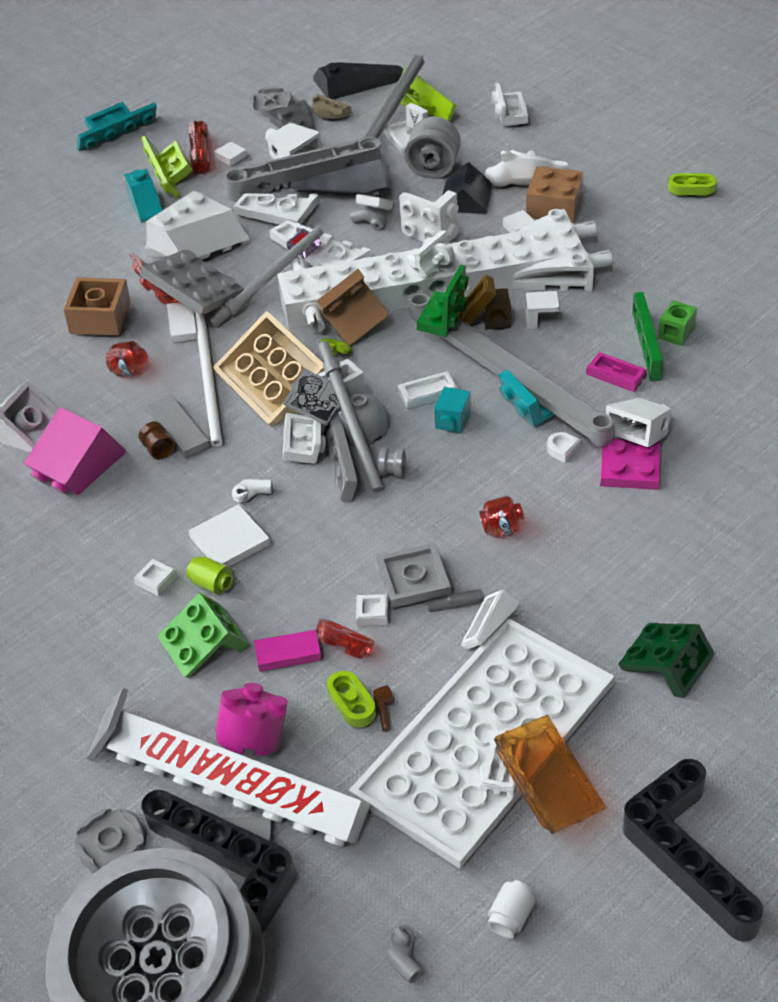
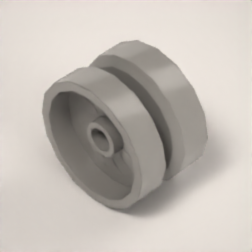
M440 117L421 119L415 124L405 149V160L409 168L425 178L436 179L447 175L455 164L461 146V136L457 128L451 122Z

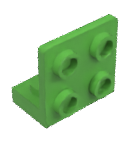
M200 592L158 635V639L183 676L190 678L220 646L225 649L231 647L241 653L249 645L223 606Z

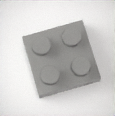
M435 543L376 556L377 565L392 608L451 594V585Z

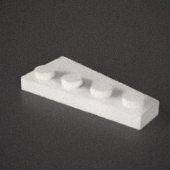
M287 220L269 231L270 239L290 250L295 246L291 241L295 239L294 237L297 234L299 235L302 232L308 234L313 229ZM324 233L298 257L305 259L312 266H324L337 262L359 260L365 257L370 258L371 249L365 247L361 250L354 248L353 243L346 240L340 243L333 240V236Z

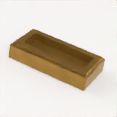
M485 275L467 296L466 309L464 313L460 312L459 319L469 326L495 297L494 278Z

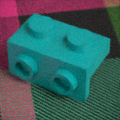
M508 369L498 374L501 383L499 387L501 395L533 427L555 415L540 405L538 400Z

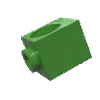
M672 300L660 317L658 339L683 346L695 329L697 307Z

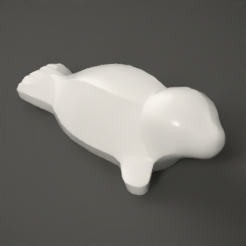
M504 150L501 151L500 155L502 161L495 166L488 167L485 170V177L496 187H504L510 183L530 186L536 167L547 166L554 169L567 170L568 163L540 156L516 155Z

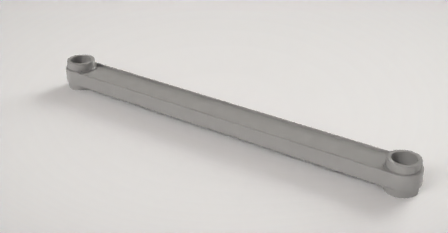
M420 293L410 298L409 312L413 321L417 322L430 300L428 295ZM458 319L456 328H451L447 337H442L496 375L508 369L538 400L540 405L586 435L593 444L604 446L612 442L615 425L609 415L600 413L462 320Z

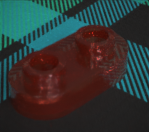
M319 619L315 632L320 635L319 640L332 646L339 644L346 648L345 653L356 658H363V655H371L375 641L369 637L328 619Z

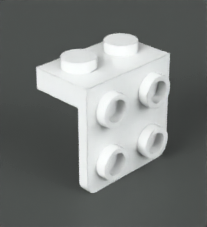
M448 190L436 202H431L406 192L399 196L403 234L424 242L428 237L433 238L440 231H447L448 243L457 236L459 232L457 193Z

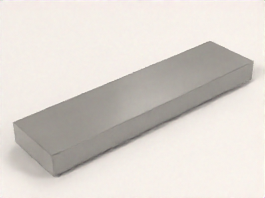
M335 411L328 425H325L324 436L340 500L342 502H352L357 478L342 420L338 412Z

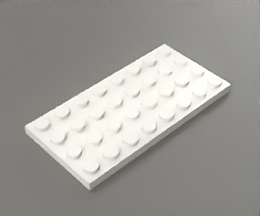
M507 618L349 789V796L369 803V811L461 869L613 686L614 676ZM494 729L527 734V744L514 798L507 797V792L501 791L500 795L493 794L491 789H487V792L480 791V781ZM500 738L490 776L491 780H496L506 739ZM513 741L503 781L506 783L509 782L518 745L517 741Z

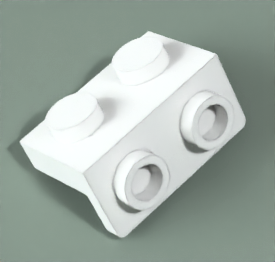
M495 83V91L491 92V102L494 105L495 117H499L501 126L527 124L528 113L522 93H502L500 83Z
M286 413L282 460L316 464L318 453H323L325 448V436H321V434H324L325 425L305 415Z

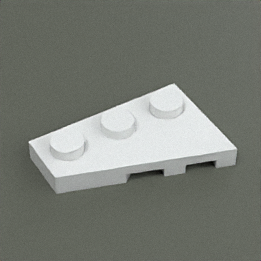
M244 193L233 208L235 215L279 225L289 220L302 225L319 203L318 194H310L309 198H297V194H288L285 198H275L273 194Z

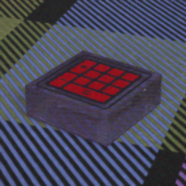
M301 229L286 242L287 249H292L310 232ZM320 238L299 256L303 259L309 256L322 244Z

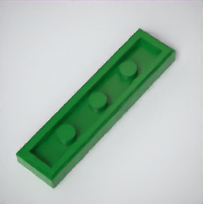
M635 292L633 295L632 315L649 379L651 382L661 381L663 359L644 292Z

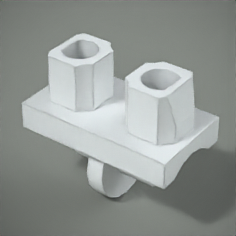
M440 231L433 238L428 237L420 249L417 251L413 250L408 254L411 268L418 269L421 277L429 276L440 265H448L453 260L454 251L453 247L448 243L447 231Z

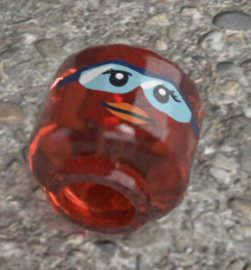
M135 341L116 343L110 347L109 352L106 354V364L109 371L118 377L140 374L148 360L145 349L141 348Z
M508 495L486 501L483 505V510L479 511L485 533H490L495 538L518 532L520 530V520L525 519L521 503H514L513 499Z

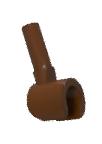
M385 685L373 691L375 708L378 709L383 732L390 731L386 705L394 703L391 689L388 685Z

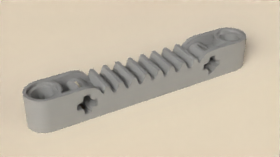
M365 137L229 170L224 175L227 197L229 200L237 202L244 193L269 194L273 188L279 190L280 184L287 188L289 182L293 183L298 180L349 167L348 163L352 167L378 159L382 160L381 142L375 137Z

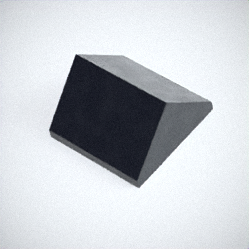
M467 162L445 181L442 195L448 190L457 193V213L487 214L492 184L470 162Z

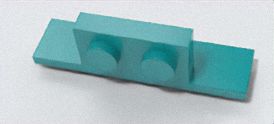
M122 101L85 117L84 123L89 130L78 135L77 149L81 151L85 148H92L97 143L111 140L116 135L122 132H129L138 125L150 123L155 119L157 104L153 102L130 112Z

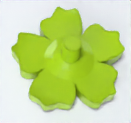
M331 338L321 340V342H329L334 356L337 355V352L343 354L352 352V347L342 341Z

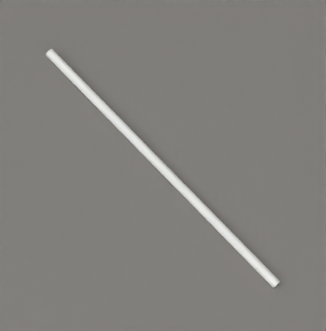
M194 312L211 444L213 447H220L222 445V436L205 314L200 316Z

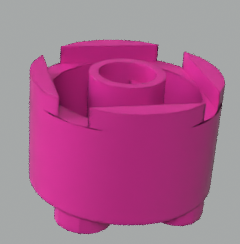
M245 683L243 688L223 691L215 727L216 741L222 747L239 754H244V749L255 750L254 756L274 753L278 750L281 741L288 700L263 691V686L257 683Z

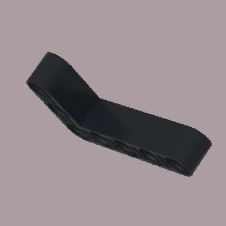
M691 758L683 759L626 802L622 825L623 834L732 938L742 942L750 941L759 932L763 915L762 903L674 822L676 818L702 798L706 778V769L701 762ZM636 818H639V819H643L644 821H638V820H635V819H636ZM659 842H667L669 843V845H664ZM690 865L695 867L696 869H689L685 866ZM710 890H718L723 894H716ZM737 915H745L751 920L741 919Z
M159 789L147 793L141 802V809L151 831L164 838L168 837L192 849L194 853L200 854L214 863L246 878L239 891L255 913L263 934L295 881V870L289 851L167 791ZM165 809V811L160 814H154L156 811ZM188 823H195L190 828H182L184 825ZM217 837H224V839L218 843H211V841ZM246 852H255L250 857H241ZM277 866L285 867L280 872H270L273 868ZM257 896H266L261 902H251Z

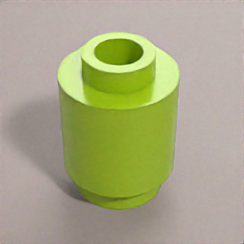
M196 556L187 567L186 575L191 579V582L212 593L222 594L232 585L233 575L231 568L211 558Z

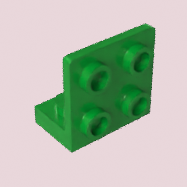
M465 265L459 266L445 292L434 291L417 320L416 330L447 337L451 328H456L460 312L464 313L468 301L467 297H464V292L469 282V277L465 276Z

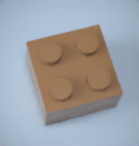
M547 166L536 167L526 194V213L533 219H540L547 216L550 210L565 209L571 223L574 224L583 196L584 172L573 169H554Z
M76 277L63 309L69 334L119 336L131 304L126 279Z

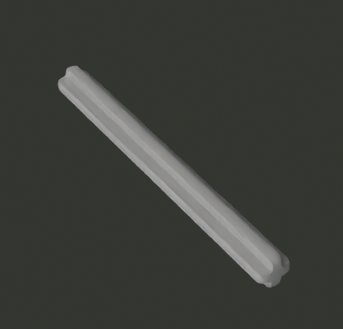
M422 55L413 56L363 138L375 137L379 139L423 67L425 61Z

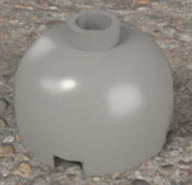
M356 393L349 395L367 445L375 444L374 439L380 436L383 438L388 430L385 407L376 397L370 394ZM340 406V410L337 412L342 420L348 446L356 447Z

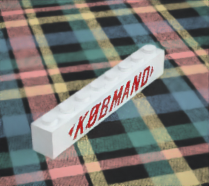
M123 710L107 745V749L118 753L116 756L117 760L131 765H135L136 760L146 763L144 770L162 777L165 771L175 775L174 782L192 788L194 783L204 786L202 793L218 799H222L223 794L234 798L233 805L251 811L253 806L264 809L263 817L279 823L282 822L283 817L294 821L292 828L312 835L314 829L325 833L323 840L340 847L344 846L345 841L357 843L370 804Z

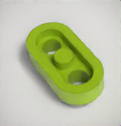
M675 173L668 179V190L676 196H708L716 191L717 179L711 174Z
M338 671L332 674L327 680V692L341 716L349 725L354 727L369 725L376 715L375 702L358 677L350 671Z

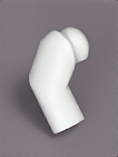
M244 479L234 486L232 497L235 501L242 503L248 501L256 494H272L273 482L272 480Z

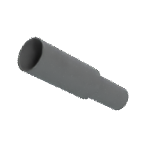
M479 588L450 594L444 598L427 601V606L430 612L480 603L484 601L482 590Z

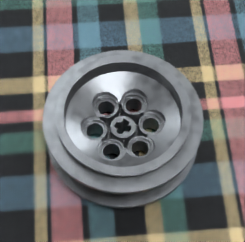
M163 847L144 849L121 856L98 869L68 899L53 926L47 946L45 960L47 990L51 1002H133L135 996L141 991H145V993L137 1002H169L171 995L178 990H182L179 998L172 1002H255L263 978L265 962L264 940L255 913L240 893L236 884L221 867L200 854L184 849ZM189 927L185 935L177 937L183 928ZM153 928V931L150 935H148L145 938H142L143 934L148 929ZM204 957L200 966L191 969L195 960ZM131 959L128 967L120 970L122 964Z

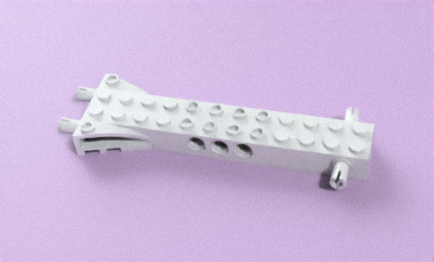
M553 209L549 211L547 216L528 224L517 232L487 236L474 240H463L449 244L453 247V260L448 265H440L427 277H421L418 269L411 268L408 254L413 250H418L412 249L405 252L388 253L382 256L365 257L359 260L337 262L307 268L305 259L299 258L301 264L299 265L296 258L291 262L292 270L278 273L277 278L280 300L288 329L308 326L309 331L316 333L315 326H317L318 332H321L325 328L324 322H329L317 308V300L357 269L365 276V284L385 309L392 311L409 308L410 298L415 294L422 293L431 298L434 291L445 292L460 265L466 266L465 276L469 277L464 297L469 295L485 275L494 278L495 289L545 290L546 285L560 286V291H568V286H585L584 291L592 292L594 268L612 266V254L610 250L591 254L585 251L580 239L597 236L595 221L574 225L571 223L565 209Z

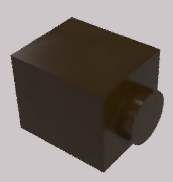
M508 288L495 289V297L482 311L485 330L511 328V304Z

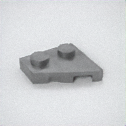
M305 99L269 114L270 122L279 129L288 123H293L313 130Z

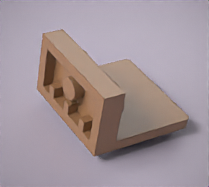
M359 269L355 270L317 300V308L345 343L350 346L389 315V312L365 284V276Z

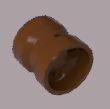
M149 422L140 429L138 434L139 441L147 448L148 453L153 459L161 460L172 454L175 449V441L160 422Z

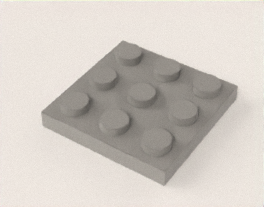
M185 249L142 266L139 274L200 316L222 306L230 298L234 299L244 290L242 286L236 283L235 279L225 276L217 271L215 266L205 263L197 258L195 253Z

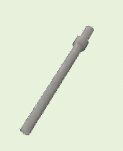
M317 226L239 295L225 302L223 308L210 319L211 324L214 327H218L229 316L233 317L241 310L240 306L324 234L323 230Z
M321 342L318 347L324 360V371L326 376L330 377L371 489L373 492H378L383 489V485L340 374L342 368L338 359L334 358L329 342Z

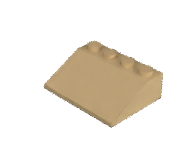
M268 311L256 321L213 367L271 427L283 421L286 413H298L284 406L283 402L291 390V383L296 382L303 369L305 368L317 375L324 371L323 362Z

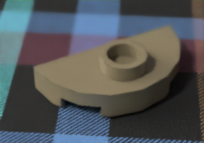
M316 94L313 97V111L323 119H338L352 113L351 106L320 94Z

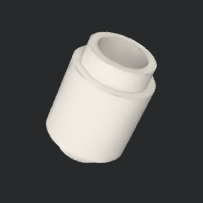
M521 881L505 882L488 912V927L494 933L508 939H512L515 933H520L536 902L532 889Z

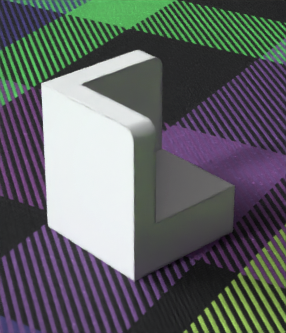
M557 291L526 292L525 315L527 329H538V315H555L559 311Z

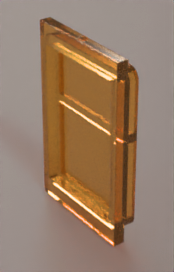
M548 715L533 719L531 722L512 730H507L493 739L498 746L496 750L498 756L541 826L549 830L552 835L576 823H580L582 820L606 808Z

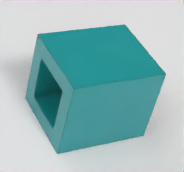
M444 386L434 407L435 429L462 433L471 412L470 391Z

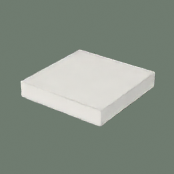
M239 504L189 530L190 538L206 557L229 567L270 545L269 537Z

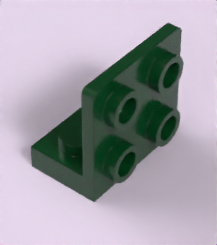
M649 623L642 629L641 634L632 646L627 649L626 654L618 665L621 670L661 672L673 696L685 697L715 653L700 624Z

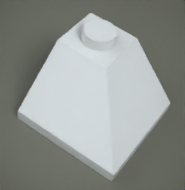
M28 379L0 405V442L31 452L58 411V408Z

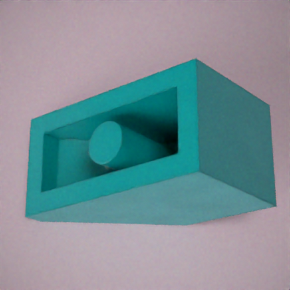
M134 170L131 173L124 174L128 197L140 222H146L160 213L162 208L148 170Z

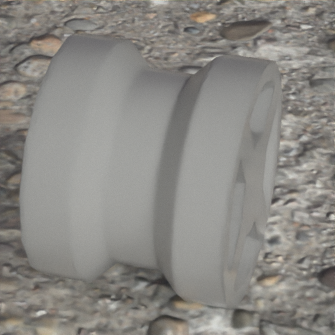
M388 448L380 449L378 473L380 476H386L390 473L396 477H403L405 449H398L396 451H390Z

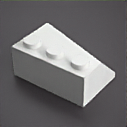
M192 191L146 221L147 246L165 256L185 249L192 251L196 254L197 258L202 260L210 257L211 252L220 249L225 252L231 250L234 244L240 243L243 246L250 243V238L232 209L196 191Z

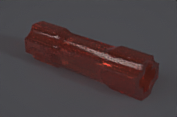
M193 121L189 124L188 132L191 152L190 165L193 173L205 175L210 170L208 125L203 121Z

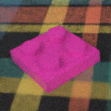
M613 439L610 444L602 446L600 486L659 490L660 441L650 447H646L625 439Z

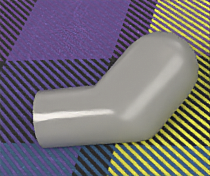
M366 207L350 213L353 223L366 220L373 226L372 229L374 230L382 229L385 224L383 214L373 207Z
M402 925L397 927L390 936L387 959L411 984L421 976L423 969L411 958L414 932L410 927Z

